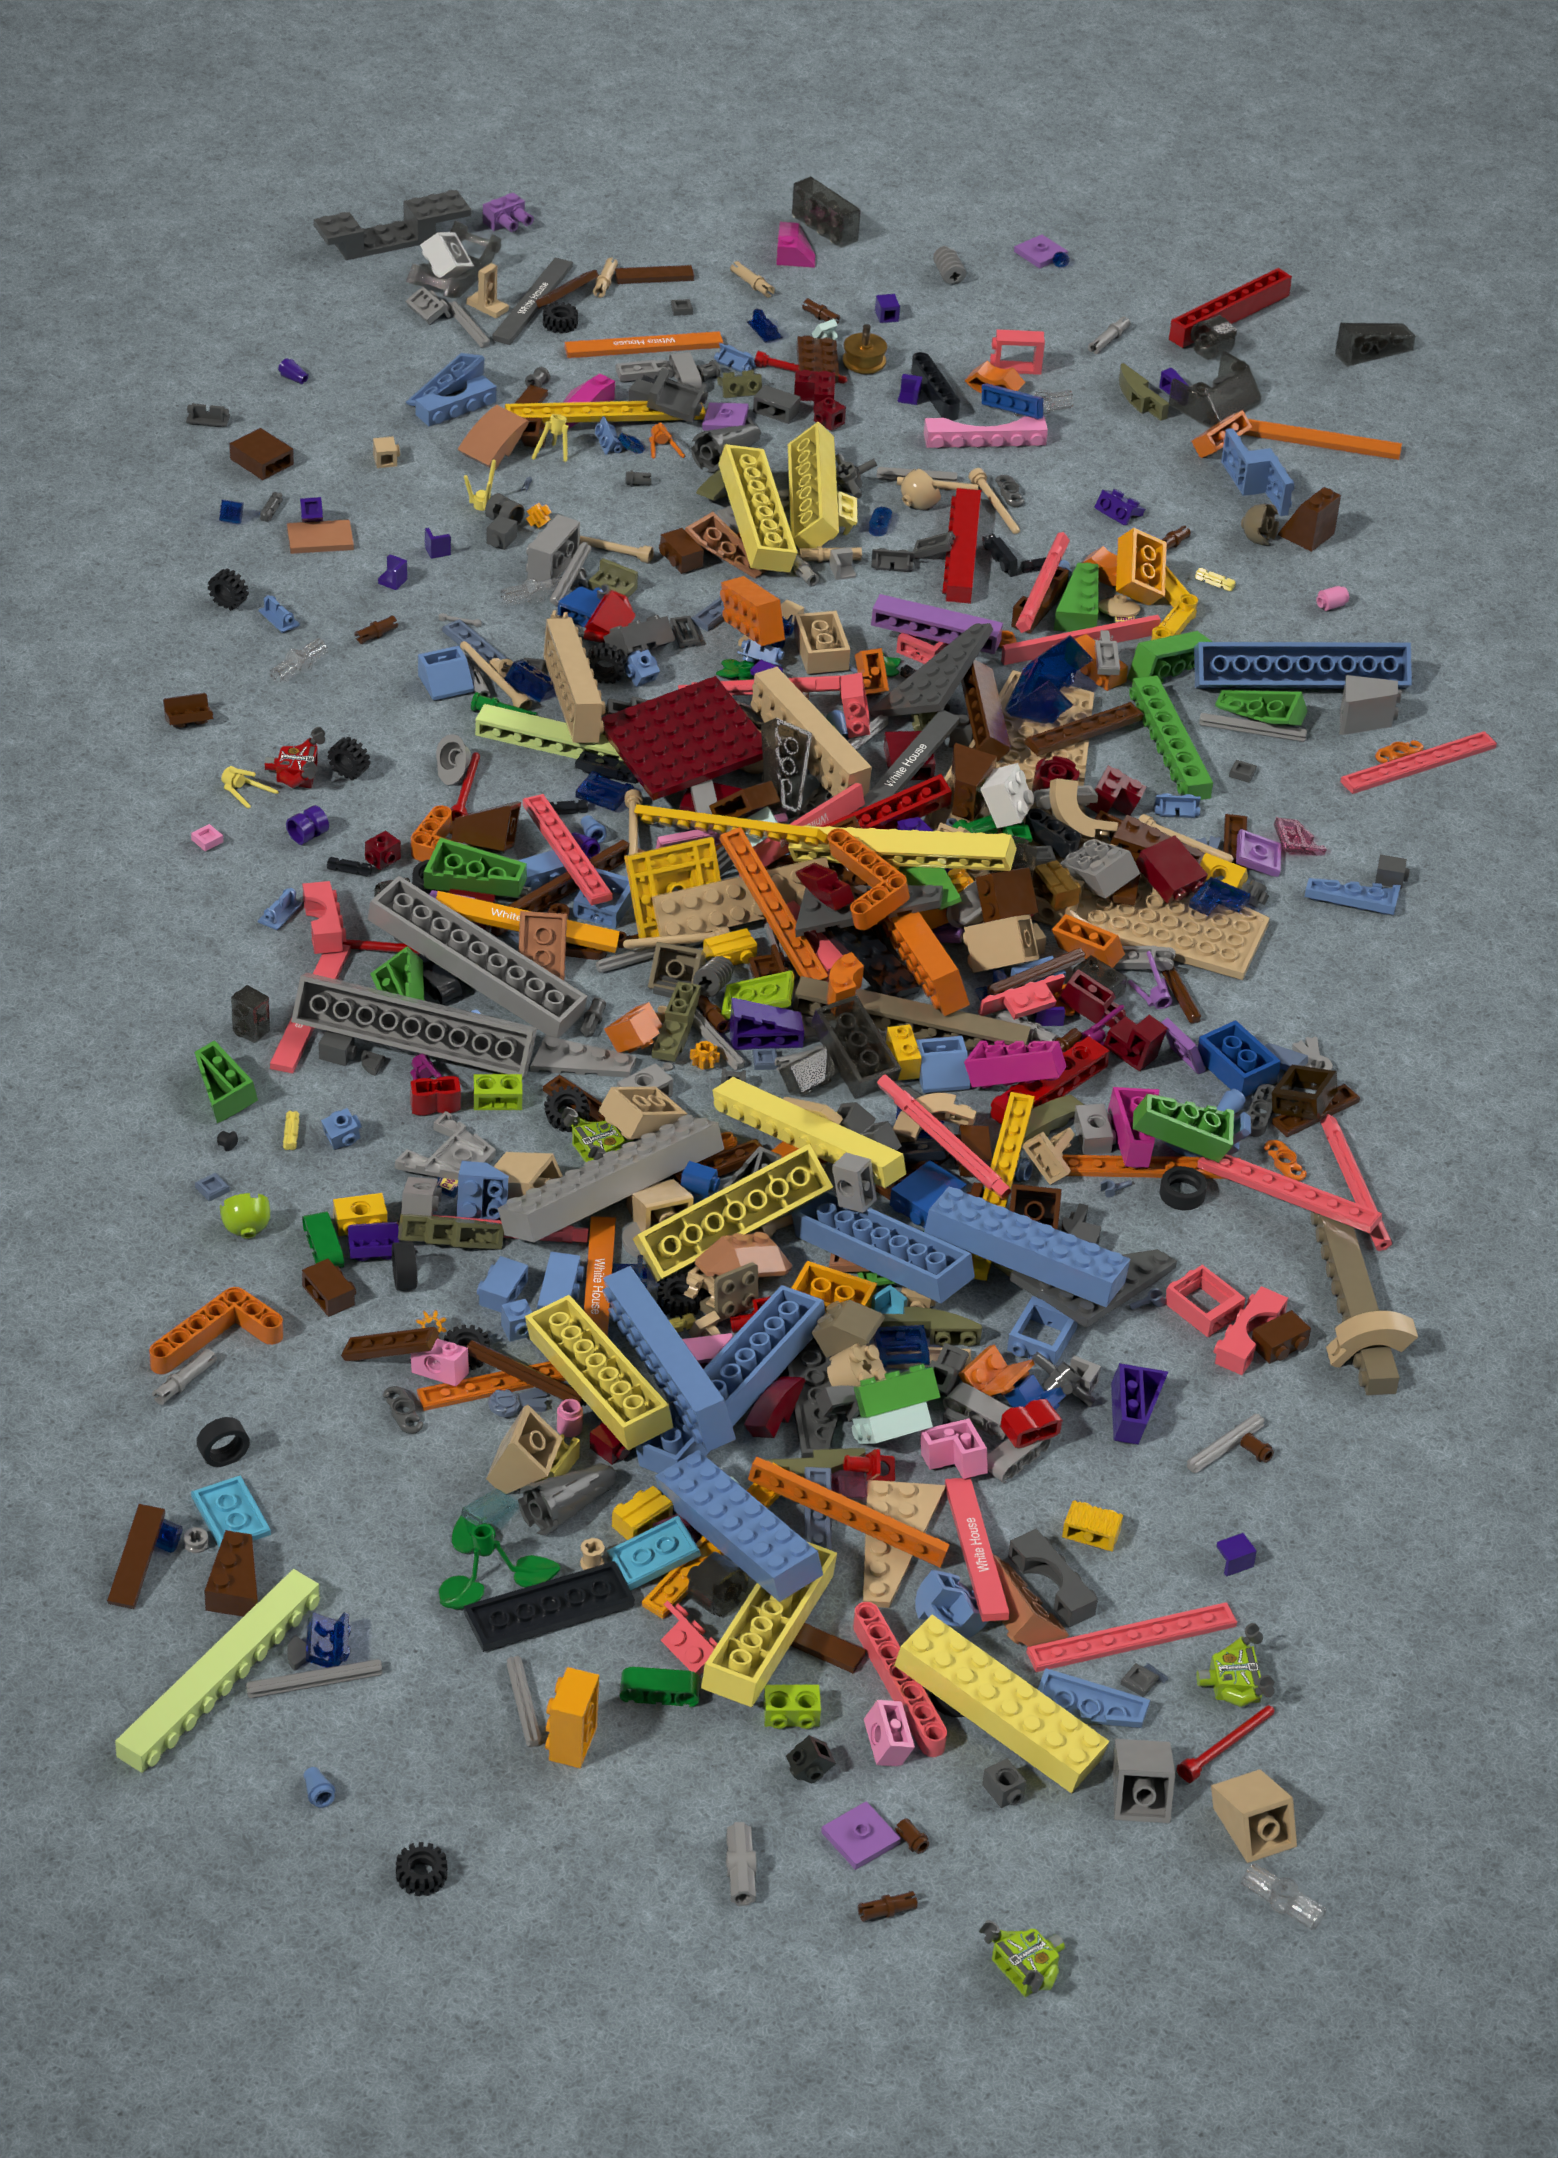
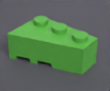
M408 946L370 973L378 990L424 1000L423 960Z
M215 1040L194 1052L217 1123L228 1119L258 1101L253 1080Z
M924 1363L911 1366L909 1371L900 1373L899 1370L885 1373V1378L875 1380V1377L860 1380V1385L854 1387L860 1415L865 1418L940 1398L933 1367H925Z

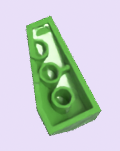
M1222 690L1215 703V706L1222 710L1276 725L1301 726L1308 712L1302 692Z
M899 867L898 871L906 877L907 884L910 886H943L944 893L941 907L937 909L942 910L962 901L944 868Z

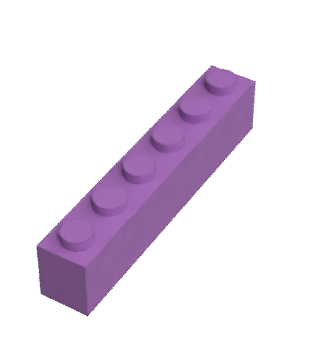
M879 594L875 602L871 626L950 644L974 624L991 623L994 630L982 647L981 652L994 655L1001 641L1003 628L1002 622Z

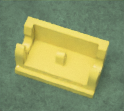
M838 491L839 527H845L843 535H848L853 525L856 526L857 498Z
M561 1434L560 1436L563 1439L548 1476L536 1482L567 1474L579 1459L580 1439L573 1437L569 1446L564 1442V1434Z

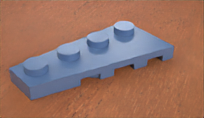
M1309 878L1304 897L1311 898L1314 901L1332 902L1339 906H1352L1359 910L1376 911L1383 915H1394L1401 885H1393L1392 888H1382V884L1372 883V887H1367L1353 881L1341 885L1338 880Z
M1047 1668L1044 1670L1037 1689L1083 1723L1142 1728L1150 1705L1149 1699Z

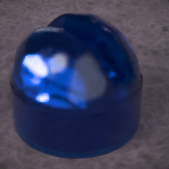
M1057 252L1053 256V263L1057 267H1065L1070 262L1069 255L1065 252Z

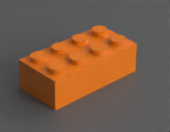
M745 576L721 582L722 590H720V597L724 603L722 614L725 622L761 646L785 640L780 599Z

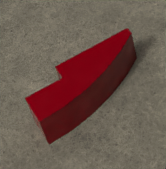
M814 862L795 872L798 879L819 901L835 911L855 901L850 885L838 880L834 870Z
M782 1376L764 1391L744 1424L753 1437L775 1438L781 1422H789L806 1382L805 1378Z

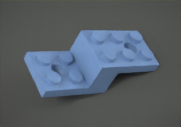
M1233 428L1226 429L1221 462L1241 494L1247 496L1266 493L1279 515H1288L1289 508L1292 505L1291 494L1294 491V481L1290 479L1286 469L1279 462L1278 457L1275 456L1271 448L1249 451Z

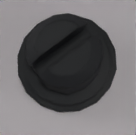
M222 1131L218 1134L217 1143L223 1146L225 1151H230L237 1145L238 1136L235 1131L230 1133Z

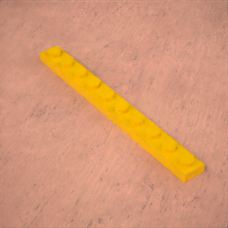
M648 401L505 404L506 410L520 417L542 418L544 423L550 421V417L553 414L566 417V423L600 422L603 416L607 422L683 420L648 408ZM704 406L702 407L700 415L695 416L694 420L705 418L706 413L704 410Z
M636 804L634 813L641 817V821L647 824L659 822V824L667 827L675 824L683 829L694 827L704 832L712 829L720 834L741 827L745 834H749V836L756 839L767 837L777 842H780L781 839H786V841L793 844L805 842L807 845L818 847V844L828 845L827 834L819 828Z
M1015 1092L1010 1093L990 1167L1010 1189L1013 1184L1034 1104V1096ZM985 1186L982 1198L987 1202L1006 1208L1009 1195L1002 1200L996 1193L990 1191ZM971 1253L974 1279L987 1281L992 1261Z

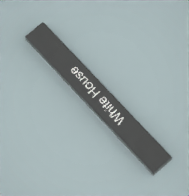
M555 257L493 333L492 341L511 345L540 309L536 304L537 299L556 289L572 269L573 262Z
M945 710L939 711L864 797L865 805L855 811L900 792L960 723V717Z

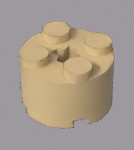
M858 1343L832 1356L829 1360L831 1365L827 1367L828 1378L832 1386H859L860 1380L875 1377V1380L885 1378L884 1374L887 1373L879 1358L878 1349L874 1345L860 1346Z

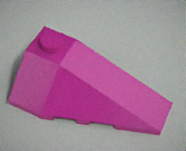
M780 222L776 265L815 268V253L799 223Z
M598 374L571 390L562 403L612 402L615 400V381L605 375ZM579 422L566 423V425H568V429H570Z

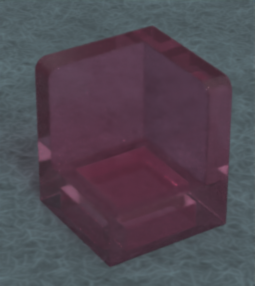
M839 1470L831 1474V1490L847 1498H866L868 1495L864 1472Z

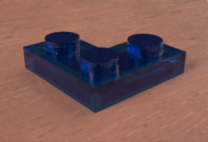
M1210 877L1191 898L1189 907L1208 916L1219 904L1240 913L1250 901L1251 894Z

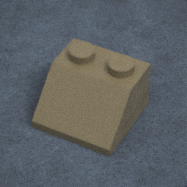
M657 942L648 988L653 989L654 986L675 990V987L656 984L657 980L677 985V983L660 980V974L669 976L672 979L691 981V984H693L695 973L704 966L705 952L701 949Z
M852 1300L841 1303L835 1301L826 1307L827 1311L818 1319V1324L812 1331V1334L827 1358L856 1343L860 1346L868 1344L885 1317L883 1313Z

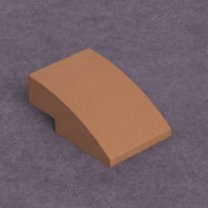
M496 405L473 426L457 450L488 468H491L492 460H496V470L505 455L510 456L529 421Z

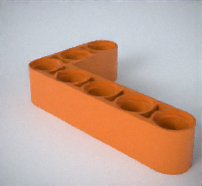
M443 805L434 807L411 836V856L419 861L429 860L440 837L446 839L445 837L449 833L452 822V812L449 807Z
M836 828L828 833L827 838L831 855L872 887V889L856 899L850 906L853 923L857 929L866 930L871 928L909 900L910 894L907 879L901 872L846 830Z
M230 1287L150 1346L151 1370L156 1374L171 1372L235 1323L262 1342L270 1345L277 1344L283 1339L282 1316L244 1289Z

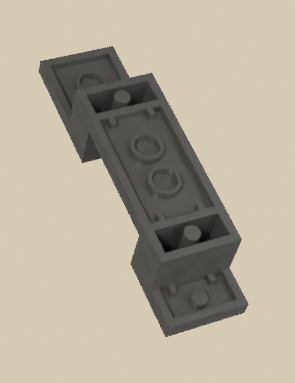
M449 190L444 193L430 194L429 196L415 197L403 201L404 221H395L390 224L376 225L375 227L364 229L360 227L350 212H341L337 215L322 216L321 218L314 219V227L327 245L335 244L345 260H351L421 245L436 234V223L471 216V208L457 190Z

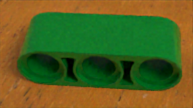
M328 1211L302 1216L304 1232L307 1231L306 1238L310 1249L313 1248L312 1255L315 1263L329 1259L334 1266L344 1268L342 1249Z
M628 1667L621 1673L619 1696L624 1702L632 1700L634 1703L656 1704V1702H660L662 1705L684 1706V1704H688L689 1707H694L699 1702L701 1678L696 1672L688 1670Z

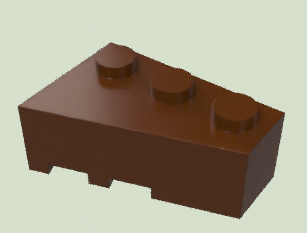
M225 1530L205 1588L206 1611L244 1617L258 1603L252 1534Z

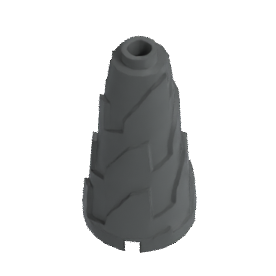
M748 424L700 432L692 440V442L695 441L694 446L691 447L693 459L700 469L706 467L709 469L706 472L717 471L720 469L718 463L725 444L752 447L753 444L760 440L761 431L757 425Z
M598 1463L579 1471L547 1478L536 1483L531 1482L519 1491V1493H523V1497L518 1499L520 1512L529 1527L536 1524L541 1528L537 1534L547 1535L557 1530L558 1526L576 1515L577 1512L592 1503L594 1499L611 1490L610 1487L615 1484L616 1472L613 1467Z

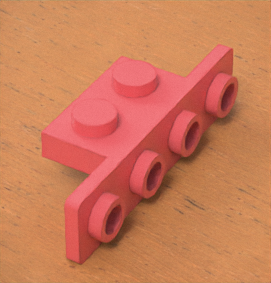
M1063 974L1051 975L1035 983L1029 982L1025 986L1016 989L1011 988L1004 993L989 995L981 1001L978 1013L980 1016H985L1007 1008L1015 1020L1055 1007L1056 999L1052 993L1061 991L1065 976Z
M667 1600L664 1605L679 1621L661 1641L690 1671L701 1675L704 1672L706 1661L718 1643L712 1637L707 1640L703 1636L706 1630L695 1620L691 1623L687 1619L689 1613L679 1603L673 1606Z

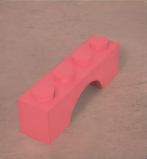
M330 881L303 883L305 913L307 916L319 918L311 921L314 953L343 951L342 942H346V931L343 928V918L340 915V905L337 902L336 890H332Z
M793 900L786 905L797 922L800 906ZM816 930L804 932L806 939L829 976L833 964L843 955L822 932L817 933Z
M1262 1286L1256 1294L1252 1293L1247 1301L1245 1310L1241 1309L1239 1311L1235 1324L1228 1326L1225 1338L1223 1340L1219 1339L1214 1348V1353L1216 1354L1215 1364L1243 1375L1253 1361L1256 1343L1250 1339L1248 1334L1253 1329L1286 1313L1288 1297Z

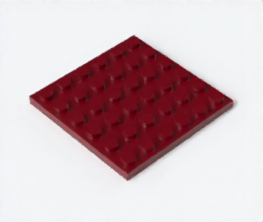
M716 676L601 718L604 726V736L653 801L774 756L772 746Z

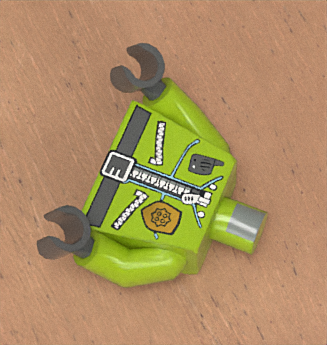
M570 1107L565 1108L561 1114L565 1126H572V1144L585 1162L598 1160L603 1157L604 1153L617 1151L622 1148L623 1144L634 1141L622 1136L621 1131H618L615 1126L606 1121L587 1122L578 1117L577 1112Z
M1256 1623L1246 1626L1244 1631L1246 1637L1241 1636L1228 1647L1213 1654L1208 1670H1197V1685L1213 1686L1216 1700H1225L1238 1707H1244L1250 1703H1260L1262 1694L1265 1697H1272L1274 1695L1275 1689L1273 1685L1275 1682L1269 1675L1261 1677L1254 1646L1249 1645L1251 1642L1253 1644H1260L1263 1641V1635Z
M986 1920L979 1929V1932L986 1935L984 1940L987 1944L994 1942L992 1961L1024 1997L1029 1996L1032 1992L1037 1993L1038 1990H1051L1059 1973L1058 1953L1065 1948L1061 1937L1055 1934L1045 1939L1037 1929L1033 1928L1026 1931H1004L995 1922Z

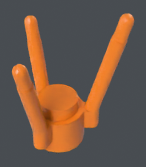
M661 422L654 425L651 429L652 436L649 438L651 457L655 458V443L665 444L669 442L682 458H685V455L673 441L666 427Z

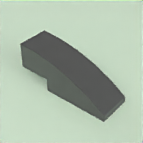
M855 1386L825 1387L816 1398L822 1416L828 1417L845 1413L849 1422H853V1418L860 1417L854 1391Z

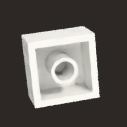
M437 232L420 245L423 249L424 257L432 265L434 275L439 279H456L474 266L455 232Z
M1018 763L995 768L980 789L997 828L1021 823L1034 803V795L1029 790L1025 774L1020 769Z

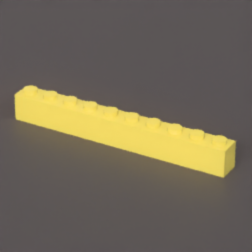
M805 825V826H804V827H811V828H819L820 830H822V831H823L824 833H826L827 835H828V833H829L831 830L837 828V827H831V826H826V827H814V826H810V825ZM842 828L892 866L1011 871L1017 849L1012 835L1004 833L985 834L981 832L963 833ZM789 842L788 849L794 861L803 862L827 857L828 863H840L831 855L829 843L828 845L818 844V847L807 845L805 842H799V844Z
M735 1077L730 1078L712 1090L714 1106L719 1112L799 1149L810 1143L816 1156L834 1164L846 1152L871 1159L874 1183L886 1188L906 1175L903 1153Z

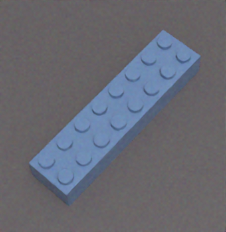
M950 1186L929 1209L924 1231L965 1251L1104 1307L1108 1306L1125 1284L1131 1260L1120 1253L1109 1251L1095 1243L1079 1239L1073 1234L1064 1233L1050 1225L1042 1224L1030 1219L1028 1216L1017 1214L1005 1207L997 1206L985 1201L983 1198L972 1196Z
M831 1190L801 1205L792 1212L796 1237L936 1302L943 1303L975 1278L971 1253L874 1209L868 1208L864 1213L839 1207L836 1192Z
M699 1450L655 1475L658 1490L672 1501L673 1510L779 1602L823 1576L818 1551Z

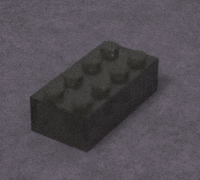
M811 176L794 183L792 215L794 218L799 219L806 226L812 228L819 235L824 236L840 248L858 241L861 209Z
M857 995L815 1009L811 1027L855 1099L882 1090L878 1086L877 1081L885 1074L893 1082L898 1080L902 1068Z

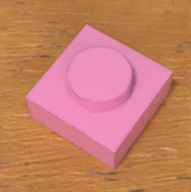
M208 824L192 832L191 840L201 849L207 851L223 843V835Z

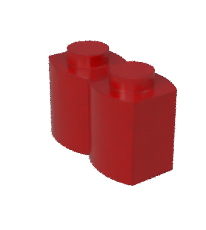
M443 1076L435 1080L431 1078L412 1080L410 1082L412 1114L429 1115L435 1112L444 1113L446 1111L453 1113L459 1111L461 1103L459 1078Z
M1047 1399L1033 1400L1025 1407H1015L1006 1410L1002 1414L1000 1428L1015 1448H1023L1038 1440H1047L1058 1435L1061 1431L1062 1419Z

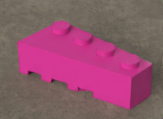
M979 1041L964 1061L971 1086H981V1088H989L998 1084L1009 1086L1016 1082L1033 1083L1042 1079L1053 1081L1058 1079L1067 1067L1059 1041H1033L1028 1045H1025L1023 1041H1015L1010 1045H1005L1004 1041H995V1045H988L987 1041Z
M1113 1087L1108 1113L1111 1115V1123L1116 1133V1139L1125 1166L1149 1168L1155 1137L1133 1129V1114L1136 1107L1147 1094L1159 1096V1089Z

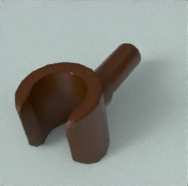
M620 931L617 943L618 948H624L623 942L625 940L639 939L638 934L627 936L625 932Z

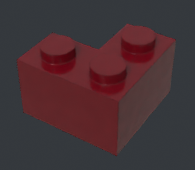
M795 370L794 395L800 396V401H814V413L816 403L827 397L834 399L835 372Z
M1108 765L1094 789L1098 795L1097 802L1090 803L1086 807L1096 813H1099L1100 810L1108 813L1109 809L1113 807L1131 816L1147 786L1125 775L1119 769Z
M1150 1014L1138 1024L1125 1016L1108 1030L1104 1046L1131 1067L1141 1071L1157 1058L1168 1028Z

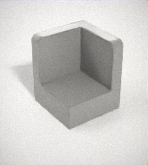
M851 547L830 550L829 566L836 580L856 577L852 567L853 551Z
M1073 1356L1070 1366L1081 1376L1077 1384L1091 1395L1099 1382L1101 1366Z

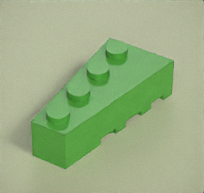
M1088 562L1077 563L1056 610L1054 631L1072 632L1097 627L1098 564Z
M1199 631L1140 642L1136 647L1127 679L1133 683V678L1158 675L1161 683H1163V679L1170 675L1175 677L1184 669L1190 670L1194 668V646L1198 642L1212 641Z
M441 837L424 870V888L449 891L451 888L499 896L519 897L527 880V863Z
M1147 1094L1134 1110L1133 1129L1219 1163L1233 1146L1234 1110L1226 1109L1225 1111H1219L1216 1106L1207 1105L1206 1108L1196 1106L1194 1102L1186 1101L1182 1104L1177 1103L1173 1098Z

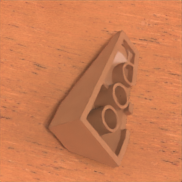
M714 512L685 528V531L705 550L756 579L768 571L750 567L742 540Z
M993 1554L1009 1610V1620H1002L1009 1631L1007 1636L1018 1645L1023 1643L1028 1647L1066 1639L1069 1634L1053 1613L1048 1614L1040 1606L1043 1604L1041 1599L1026 1588L1028 1585L1010 1564Z

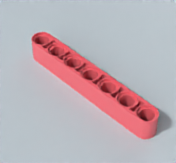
M871 1602L859 1603L855 1608L853 1623L857 1637L893 1701L902 1702L910 1732L920 1750L928 1757L942 1755L945 1750L947 1736L944 1723L923 1686L894 1666L900 1646L878 1607Z

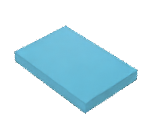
M241 1475L191 1491V1497L219 1548L225 1530L252 1534V1541L271 1535V1529Z
M679 1515L607 1550L611 1561H615L630 1591L701 1556L699 1548Z

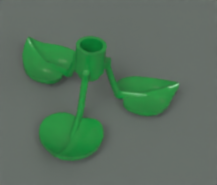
M462 1513L453 1529L452 1545L455 1550L461 1553L474 1551L472 1576L470 1579L462 1575L446 1579L439 1588L440 1605L451 1609H463L464 1605L481 1600L485 1588L483 1584L475 1582L477 1579L479 1555L483 1557L490 1556L494 1549H497L509 1569L515 1572V1583L524 1588L551 1580L560 1571L561 1566L553 1560L533 1555L519 1558L516 1566H514L501 1548L500 1541L495 1540V1529L484 1521L474 1519Z

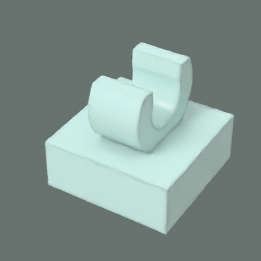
M835 319L818 324L812 332L813 337L821 339L830 337L832 340H836L838 336L834 330L838 325Z

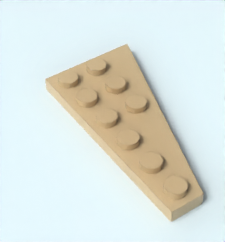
M868 1480L866 1506L925 1533L933 1514L936 1512L940 1499L945 1493L946 1485ZM865 1534L863 1602H871L877 1607L890 1608L901 1581L910 1566L913 1555Z

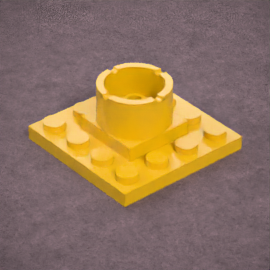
M713 837L624 856L639 939L660 937L652 896L721 881Z

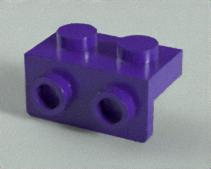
M1102 489L1094 506L1096 510L1122 525H1128L1132 515L1142 516L1146 510L1139 506V501L1123 497L1124 493L1117 489H1113V491Z
M397 1222L348 1225L350 1258H355L358 1261L369 1260L370 1257L392 1259V1244L400 1242L398 1239Z

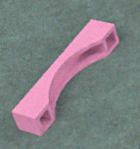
M1024 416L1017 421L998 426H972L946 418H925L924 438L927 448L1046 445L1048 432L1044 416L1040 419Z

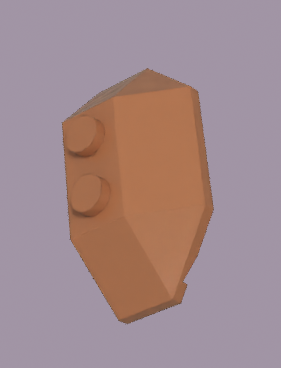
M755 1232L754 1234L735 1233L722 1236L695 1260V1265L706 1276L712 1277L722 1275L751 1262L758 1266V1277L786 1275L792 1270L793 1266L780 1248L763 1232Z

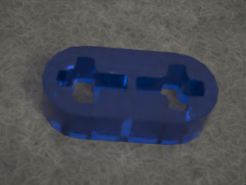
M878 507L874 510L869 521V533L871 535L883 536L887 533L892 520L891 509Z

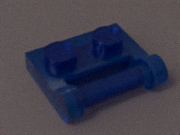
M592 771L576 789L575 797L616 811L625 800L626 792L634 789V786L629 783L622 784L600 776L598 772Z
M924 1325L879 1327L873 1335L874 1344L879 1351V1358L884 1368H887V1365L924 1363V1366L930 1365V1353ZM904 1351H919V1352H920V1353H913V1354L886 1355V1352H904Z

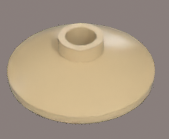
M1120 594L1103 599L1098 603L1099 610L1110 616L1132 617L1140 612V606Z

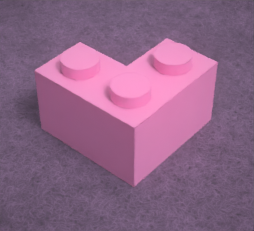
M970 1419L920 1431L921 1455L930 1470L955 1464L963 1479L988 1473L987 1448Z

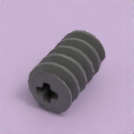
M723 956L711 958L695 973L693 984L701 985V995L713 996L731 980L734 967Z

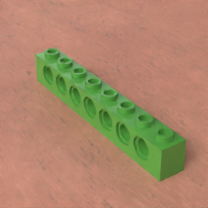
M1158 675L1133 678L1132 687L1129 689L1130 699L1135 701L1136 707L1144 714L1143 724L1145 727H1148L1151 740H1155L1157 752L1162 754L1164 766L1169 768L1171 780L1176 782L1179 795L1191 794L1201 797V800L1211 799L1213 781Z

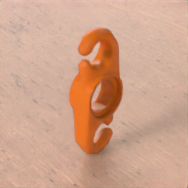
M1415 740L1411 741V745L1418 748L1410 747L1408 742H1394L1389 746L1379 749L1375 754V758L1380 763H1386L1388 759L1381 756L1389 757V761L1423 751L1424 747L1421 742ZM1396 750H1399V751H1402V752H1404V753H1397V752H1395V751H1396Z
M1269 1140L1264 1144V1150L1268 1151L1269 1156L1274 1160L1275 1167L1284 1176L1296 1181L1305 1179L1307 1172L1305 1170L1302 1171V1166L1297 1163L1295 1152L1279 1140ZM1275 1146L1278 1150H1269V1148ZM1281 1158H1287V1159H1289L1291 1162H1290V1163H1284V1162H1281L1279 1159H1281ZM1292 1171H1301V1174L1295 1175Z

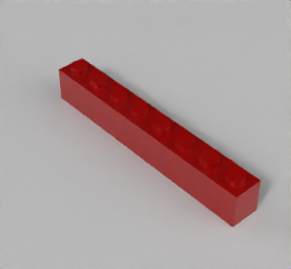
M1277 268L1172 319L1169 340L1184 348L1288 297L1292 276Z
M957 488L956 496H952L948 532L953 531L956 537L953 540V545H951L952 549L946 551L942 594H946L947 602L971 604L981 490Z

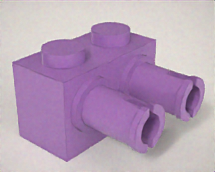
M515 193L507 194L483 204V223L493 231L505 227L508 231L513 232L517 230L518 222L523 223L525 226H530L534 220L533 216L525 211V201Z

